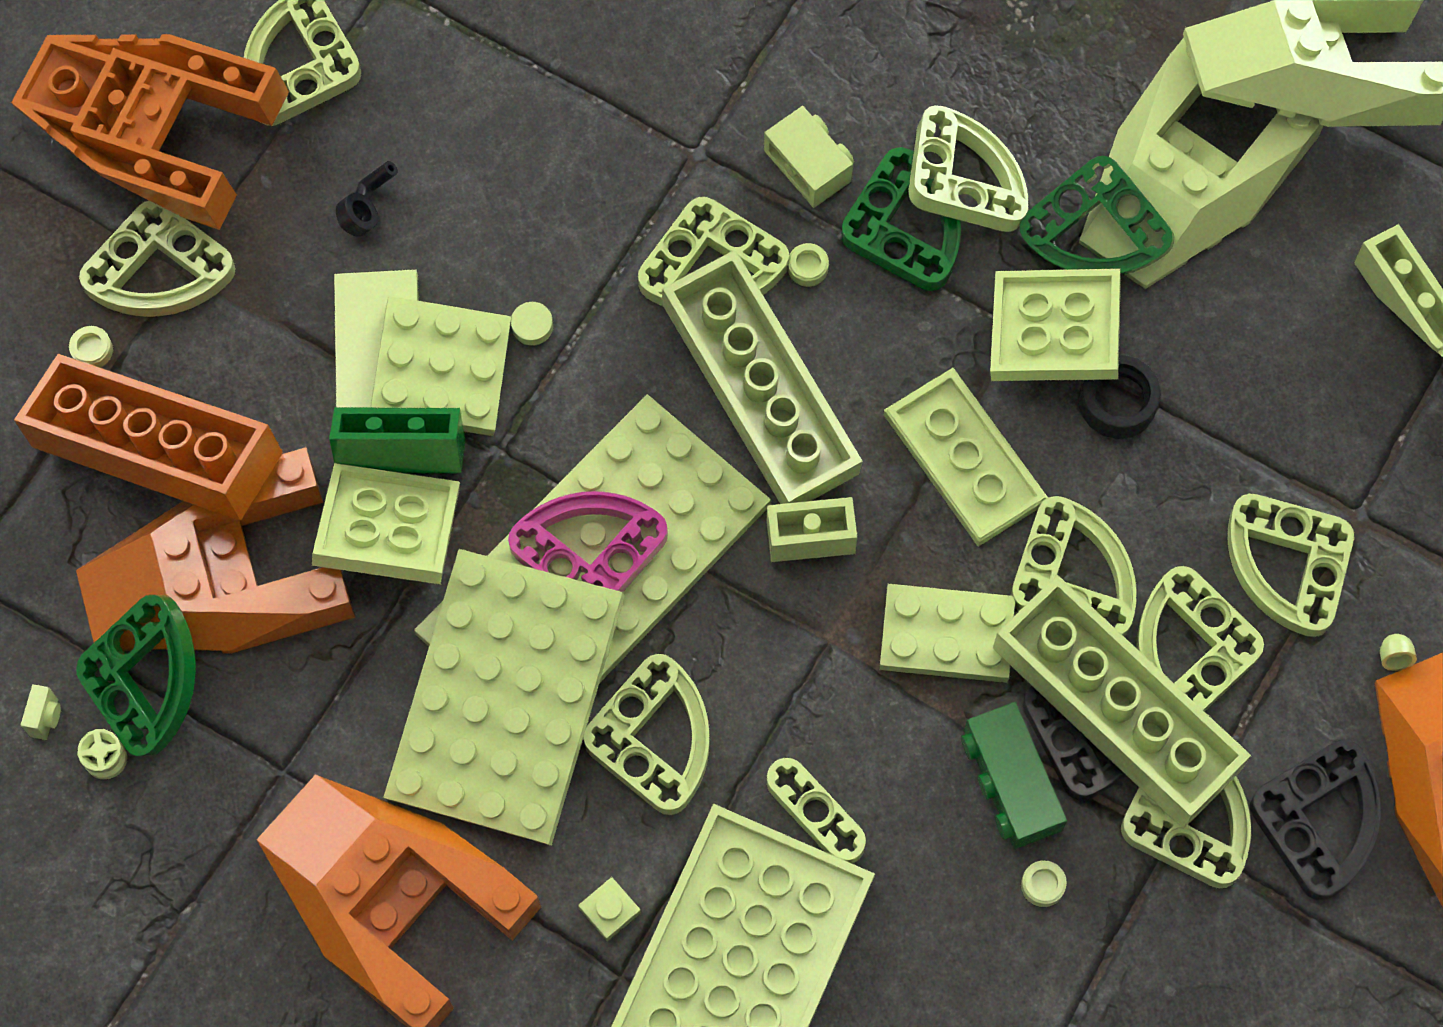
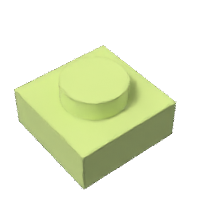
M32 684L21 722V727L30 737L47 740L50 728H55L59 721L61 705L49 687Z
M613 877L578 905L579 910L607 942L641 914L640 908Z

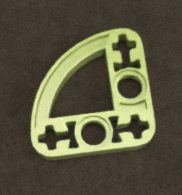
M278 0L260 18L249 37L244 58L263 64L272 41L292 20L314 58L313 61L281 76L293 102L288 103L286 97L272 126L295 117L353 88L361 78L358 58L324 0ZM306 2L308 6H312L316 20L310 23L305 10L300 9L302 3ZM322 31H329L335 35L334 41L327 46L316 45L313 39L316 34ZM337 54L342 65L348 68L349 73L346 75L336 71L332 57ZM309 79L317 83L316 90L309 95H301L295 90L297 84L302 80Z
M936 105L925 110L916 132L908 191L911 202L917 208L999 231L1011 232L1016 230L1028 211V193L1022 171L1008 148L985 126L965 114ZM935 123L939 124V129L942 131L939 138L933 137L936 127ZM956 139L974 150L989 165L1002 188L952 175ZM924 152L938 154L943 163H930L926 160ZM928 178L934 179L931 185L932 194L927 193V187L925 186ZM968 194L977 201L978 206L968 207L964 205L958 195ZM988 202L990 203L989 210L985 209ZM1004 207H1006V208L1009 209L1008 212H1009L1010 215H1008V214L1005 213L1006 210H1005Z
M698 197L687 204L642 264L638 272V282L641 293L647 299L663 306L662 288L685 277L706 247L710 246L723 255L736 250L747 270L754 274L752 278L764 295L786 274L789 251L780 240L708 197ZM705 212H709L711 222L703 220L696 229V237L691 232L696 225V214L702 216ZM740 230L749 239L745 245L733 247L726 242L725 237L731 231ZM677 240H683L688 242L692 249L687 256L675 257L668 250L670 244ZM756 242H759L758 252L753 250ZM773 253L778 255L779 264L771 262L768 266L764 265L763 255L766 257L772 256ZM664 260L668 265L664 272L665 284L657 282L654 286H650L649 275L657 277L664 269Z
M145 201L134 210L80 270L79 279L85 293L97 303L128 315L155 317L183 312L206 302L231 282L236 268L227 249L195 225L151 201ZM149 216L155 219L160 216L162 223L160 225L155 223L148 225L146 219ZM135 230H138L141 235L145 233L147 240L143 241L142 237ZM190 235L196 239L194 247L189 251L179 252L174 249V243L180 236ZM124 242H134L138 245V250L131 258L123 259L116 255L119 245ZM157 248L197 278L182 287L159 293H135L121 290L123 285ZM205 252L206 257L215 264L221 261L224 269L221 271L213 269L210 272L206 261L201 258L202 254ZM111 259L112 263L120 270L116 271L113 265L109 267L107 260ZM95 275L103 277L105 275L108 281L104 285L99 282L94 285L92 277Z
M1258 494L1241 496L1230 513L1228 549L1234 572L1242 588L1259 609L1282 626L1306 636L1316 637L1323 635L1335 618L1354 541L1352 526L1340 517ZM1248 507L1255 508V515L1260 517L1256 518L1253 523L1246 522V515L1241 513L1246 512ZM1271 512H1274L1277 515L1270 530L1265 527ZM1286 517L1297 518L1303 525V533L1298 536L1285 534L1280 526L1281 520ZM1314 523L1317 524L1318 527L1315 531L1316 535L1313 541L1307 540V538L1312 530V524ZM1330 530L1337 531L1338 539L1343 540L1339 541L1336 546L1329 545V538L1324 536L1328 535ZM1248 537L1308 553L1296 605L1282 598L1265 581L1252 557ZM1317 567L1329 568L1334 573L1335 583L1327 587L1318 585L1312 577V571ZM1316 596L1323 598L1318 611V615L1323 618L1319 619L1317 624H1312L1309 622V615L1303 612H1309Z
M1053 496L1047 498L1038 508L1013 583L1011 596L1014 597L1015 608L1020 611L1028 603L1024 600L1025 593L1019 589L1027 590L1029 585H1034L1037 587L1036 594H1038L1058 574L1072 528L1074 527L1087 536L1105 557L1114 577L1117 599L1070 583L1067 584L1088 604L1098 605L1096 611L1101 616L1108 617L1111 611L1118 613V621L1124 624L1117 623L1115 629L1125 637L1131 627L1135 614L1136 581L1131 561L1123 544L1113 530L1086 507L1064 497ZM1054 509L1062 511L1061 518L1064 520L1059 521L1053 537L1046 534L1050 523V516L1048 515H1051ZM1037 546H1047L1053 550L1055 560L1051 564L1040 565L1033 560L1032 550Z
M1179 566L1168 571L1152 591L1139 622L1136 648L1163 673L1157 654L1156 635L1161 612L1167 603L1212 647L1174 683L1186 695L1195 686L1199 693L1193 698V701L1205 712L1256 664L1263 652L1264 642L1260 633L1195 570L1190 567ZM1173 580L1178 583H1183L1185 580L1189 582L1188 593L1195 600L1198 599L1200 594L1205 597L1199 601L1194 611L1188 608L1191 606L1193 599L1187 593L1180 592L1177 595L1173 592L1175 586ZM1208 607L1217 608L1223 614L1224 623L1219 627H1208L1201 620V611ZM1230 624L1236 627L1231 635L1238 642L1243 643L1246 640L1251 642L1250 654L1247 652H1242L1240 655L1234 651L1237 643L1229 634L1225 641L1219 638L1225 634ZM1207 665L1218 666L1224 672L1225 681L1217 686L1207 684L1202 678V669Z
M664 654L649 656L642 662L587 725L583 737L586 751L593 759L654 809L666 815L677 814L688 805L700 786L708 762L709 724L701 695L684 669L676 661ZM665 667L668 669L667 678L669 681L665 683L662 680H658L651 687V695L655 696L651 700L647 693L636 685L640 683L645 689L652 680L650 670L654 668L660 671ZM673 691L677 693L686 709L692 731L690 756L682 776L634 737ZM636 697L642 701L644 709L639 716L627 718L619 711L620 703L625 698ZM608 731L612 732L611 742L619 750L622 749L624 743L629 745L620 752L616 763L611 761L615 757V753L610 747L605 744L599 748L595 747L596 739L594 734L596 732L602 735ZM635 755L644 757L649 763V769L640 777H632L624 771L626 760ZM660 770L662 773L658 775V781L666 788H671L674 784L677 785V795L680 799L675 801L669 798L666 802L661 801L662 791L659 787L651 783L649 790H646L644 786L649 784L654 778L656 771Z
M1237 777L1220 792L1229 818V846L1188 825L1183 829L1140 787L1122 821L1121 833L1125 841L1132 847L1212 887L1227 888L1233 885L1242 873L1249 852L1251 820L1247 800ZM1141 817L1147 818L1149 820L1148 828L1160 834L1163 826L1169 828V831L1162 840L1161 847L1154 845L1158 836L1146 831L1142 837L1134 833L1136 826L1130 821L1138 822ZM1182 835L1190 839L1194 848L1193 854L1187 858L1175 856L1169 846L1170 840L1173 837ZM1205 846L1209 848L1205 855L1206 858L1214 862H1218L1221 857L1228 859L1227 867L1233 872H1225L1220 877L1214 873L1216 869L1214 864L1203 860L1199 868L1194 863L1200 856L1202 847Z

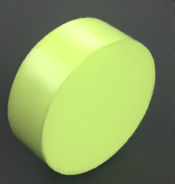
M805 243L791 251L788 273L795 283L810 287L818 285L826 278L829 259L826 252L820 246Z
M526 302L518 306L511 317L514 336L518 341L526 345H538L545 342L553 330L552 315L548 308L538 302Z
M86 326L77 330L72 335L69 342V351L73 359L101 368L111 359L113 345L108 334L103 329L96 326Z
M1045 860L1037 861L1031 864L1024 872L1021 881L1023 895L1033 905L1039 907L1052 906L1062 898L1065 892L1066 876L1057 864Z

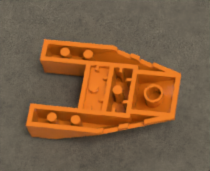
M136 34L120 35L119 39H99L97 35H47L11 103L17 110L100 176L185 219L220 230L237 196L223 172L159 152L186 98L272 126L289 90L274 67L170 34H162L160 38L139 39Z
M307 448L281 455L241 521L182 501L78 568L76 573L93 642L97 641L133 605L146 595H166L177 603L188 624L194 650L234 653L355 618L342 571L339 569L322 567L259 586L256 581L242 526L323 503ZM154 606L156 615L149 622H160L158 613L161 608ZM126 630L121 636L120 646L123 651H132L135 645V637L130 630ZM165 638L153 649H167Z
M1440 653L1411 667L1376 680L1375 689L1382 734H1385L1389 759L1387 766L1389 778H1392L1396 803L1394 806L1395 815L1443 908V653Z
M316 774L257 839L324 957L405 1027H439L454 1009L448 997L391 950L445 886H448L512 941L541 908L539 898L534 892L504 867L444 824Z

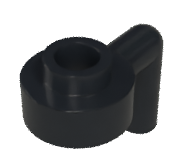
M387 161L358 183L355 193H351L337 204L336 217L344 231L353 236L360 237L377 225L378 213L370 199L373 191L397 175L398 169L393 162Z

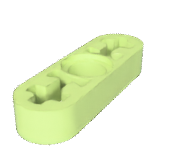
M781 758L775 761L767 773V787L771 795L824 852L851 864L858 861L864 853L866 843L865 834L859 825L801 763L792 758ZM782 771L788 775L793 771L796 774L794 777L795 786L801 792L804 791L806 786H809L812 790L805 792L799 798L797 804L794 805L791 801L796 799V793L787 784L781 788L777 786L779 782L778 772ZM819 800L825 803L829 810L826 819L821 822L809 821L803 813V808L808 802ZM835 818H839L841 822L836 824V830L845 838L850 835L855 837L853 842L855 850L850 852L845 848L839 852L836 849L838 839L833 832L829 830L826 837L822 836L820 832L827 830L833 824Z

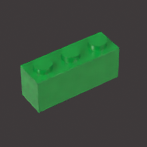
M334 407L329 436L334 463L398 473L462 472L465 436L460 408Z
M1016 702L967 719L964 729L965 735L961 736V742L968 759L973 760L976 758L982 772L977 777L986 800L993 798L999 812L994 818L1001 837L1004 840L1010 838L1014 849L1063 831L1067 819Z

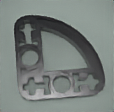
M1033 686L1029 687L1023 703L1025 715L1069 796L1083 801L1092 799L1115 784L1125 773L1111 760L1104 767H1101L1085 735L1052 704L1050 712L1054 720L1060 715L1064 719L1054 721L1046 729L1043 727L1044 724L1048 723L1049 717L1043 707L1035 709L1033 705L1036 702L1037 694L1040 693ZM1059 730L1070 732L1075 738L1074 748L1066 752L1057 750L1051 742L1052 734ZM1082 753L1084 757L1079 758L1077 764L1084 775L1092 773L1094 776L1091 779L1090 788L1086 789L1082 783L1075 785L1073 780L1077 775V770L1074 764L1070 762L1064 767L1062 762L1071 761Z
M1341 739L1262 785L1250 802V811L1302 890L1313 899L1325 900L1342 890L1356 876L1369 858L1380 827L1381 800L1376 776L1362 748L1353 741ZM1336 752H1339L1341 756L1349 754L1352 757L1353 761L1349 765L1350 770L1345 766H1340L1332 771L1328 777L1325 768L1332 765L1338 757ZM1302 772L1314 774L1319 781L1318 791L1312 794L1302 792L1296 785V776ZM1353 780L1359 803V824L1353 846L1346 859L1339 865L1303 813V810ZM1265 795L1270 800L1278 798L1281 801L1277 810L1283 820L1288 815H1291L1294 819L1287 822L1279 831H1276L1273 827L1280 821L1277 814L1273 810L1265 812L1261 807L1265 802ZM1292 830L1302 832L1307 837L1308 848L1301 853L1291 851L1285 844V834ZM1314 851L1317 852L1319 857L1312 863L1318 872L1324 873L1328 871L1331 875L1330 880L1327 882L1329 888H1326L1322 883L1316 886L1312 883L1311 879L1316 873L1310 863H1307L1304 868H1301L1299 865L1300 862L1307 860Z

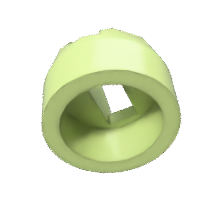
M1392 634L1383 640L1380 647L1382 666L1385 669L1399 671L1415 664L1417 660L1415 648L1408 637L1402 634Z

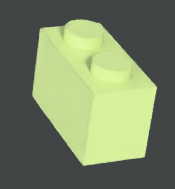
M801 106L764 132V151L808 203L815 208L852 182L854 160L849 150L843 144L839 143L837 145L828 135V128L823 120L816 114L812 116L804 106Z
M852 497L767 505V530L771 562L856 554L857 531Z

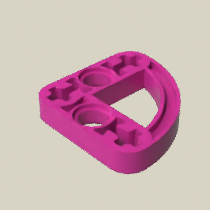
M579 492L552 499L530 511L513 526L509 533L508 542L512 555L526 567L548 572V567L553 560L565 558L573 566L571 573L566 577L578 580L580 573L584 572L585 574L581 576L583 582L624 592L667 542L668 528L666 520L660 513L638 500L609 492ZM581 515H608L629 521L591 565L546 530V528L557 522ZM653 524L657 525V537L654 539L652 536H647L639 544L640 551L643 552V555H639L634 545L641 538L640 526L643 525L649 528ZM533 534L536 535V545L545 553L540 564L536 563L540 560L539 554L532 547L527 546L523 550L520 549L521 543L519 538L522 535L526 538H530ZM629 539L633 545L627 543L626 540ZM617 553H625L633 559V565L627 572L616 573L608 565L610 558Z

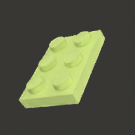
M888 584L879 670L1008 683L1010 664L993 649L997 632L1014 617V597Z

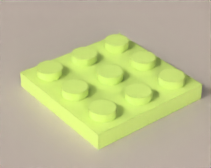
M1120 269L996 271L990 367L991 381L1118 379Z
M388 296L370 407L460 408L464 432L494 436L511 316Z
M334 463L312 553V566L441 584L460 482Z

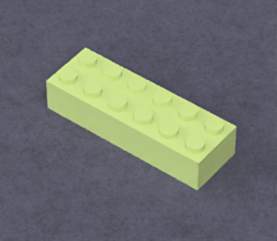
M736 250L662 288L663 307L780 504L812 501L859 475L863 462Z
M1058 575L996 634L993 649L1183 829L1241 772L1251 757L1237 741Z

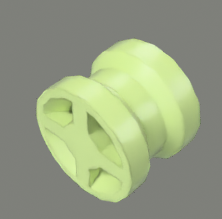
M95 729L90 731L81 739L78 745L77 755L79 760L93 777L111 779L118 776L126 766L127 752L125 747L108 730ZM109 753H113L112 755L109 756V758L106 760V763H105V758L108 756V754H109Z

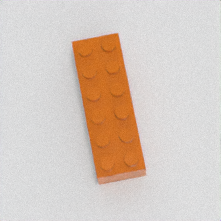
M57 354L14 419L32 448L239 521L244 517L283 453L268 424L61 354Z

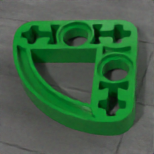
M904 147L894 148L884 156L845 217L842 224V241L849 250L919 288L927 291L938 290L947 283L954 269L960 244L961 223L958 219L939 215L943 228L941 251L889 224L908 194L914 151ZM902 162L908 164L907 171L902 170L899 173L895 185L890 182L893 177L894 165L899 166ZM928 178L925 184L927 193L932 194L931 185L934 179ZM882 191L891 197L892 202L885 208H877L870 203L869 197L875 192ZM866 214L871 218L867 225V235L861 234L859 238L853 236V228L858 230L862 226ZM892 242H898L905 246L907 254L903 258L892 259L885 254L884 248ZM914 253H918V261H914L913 268H909L908 266L912 262ZM932 263L937 264L938 273L933 272L930 277L924 274L925 267L929 268Z
M1097 156L1087 162L1030 209L1020 222V233L1028 245L1046 260L1065 270L1120 269V275H1124L1155 263L1168 254L1174 244V233L1170 226L1121 166L1111 157ZM1101 165L1104 169L1112 166L1114 170L1109 174L1112 182L1106 185L1101 181L1093 186L1091 189L1097 195L1091 200L1088 192L1077 182L1084 177L1085 182L1089 184L1097 177L1094 171L1096 167ZM1069 190L1078 191L1082 196V206L1074 213H1066L1060 207L1061 196ZM1127 195L1136 196L1140 201V211L1133 218H1124L1118 212L1117 206L1119 201ZM1102 203L1139 250L1119 257L1096 259L1071 254L1055 246L1053 242ZM1052 204L1055 213L1062 217L1065 222L1059 226L1058 222L1053 219L1045 227L1048 232L1045 237L1042 238L1037 234L1031 237L1029 233L1033 230V226L1030 222L1035 218L1041 222L1046 220L1052 214L1045 210V208ZM1149 212L1154 216L1146 221L1149 226L1156 232L1162 229L1165 231L1161 238L1164 245L1159 249L1154 245L1148 248L1145 246L1144 243L1149 238L1141 227L1135 233L1130 229V227L1141 223Z
M146 595L141 598L81 655L76 666L80 683L125 749L135 756L156 755L169 744L186 717L194 691L196 662L192 636L179 606L171 597L166 595ZM154 606L161 608L158 613L160 622H149L156 615ZM126 630H130L135 637L134 648L128 654L120 646L121 636ZM165 638L169 658V678L166 695L157 715L128 671ZM96 661H102L103 665L99 669L102 677H96L94 674L98 670ZM120 691H124L129 698L128 709L122 715L116 711L114 706L115 696ZM133 721L135 724L128 725V722ZM141 729H148L149 731L145 737L148 744H141L140 740L144 736Z

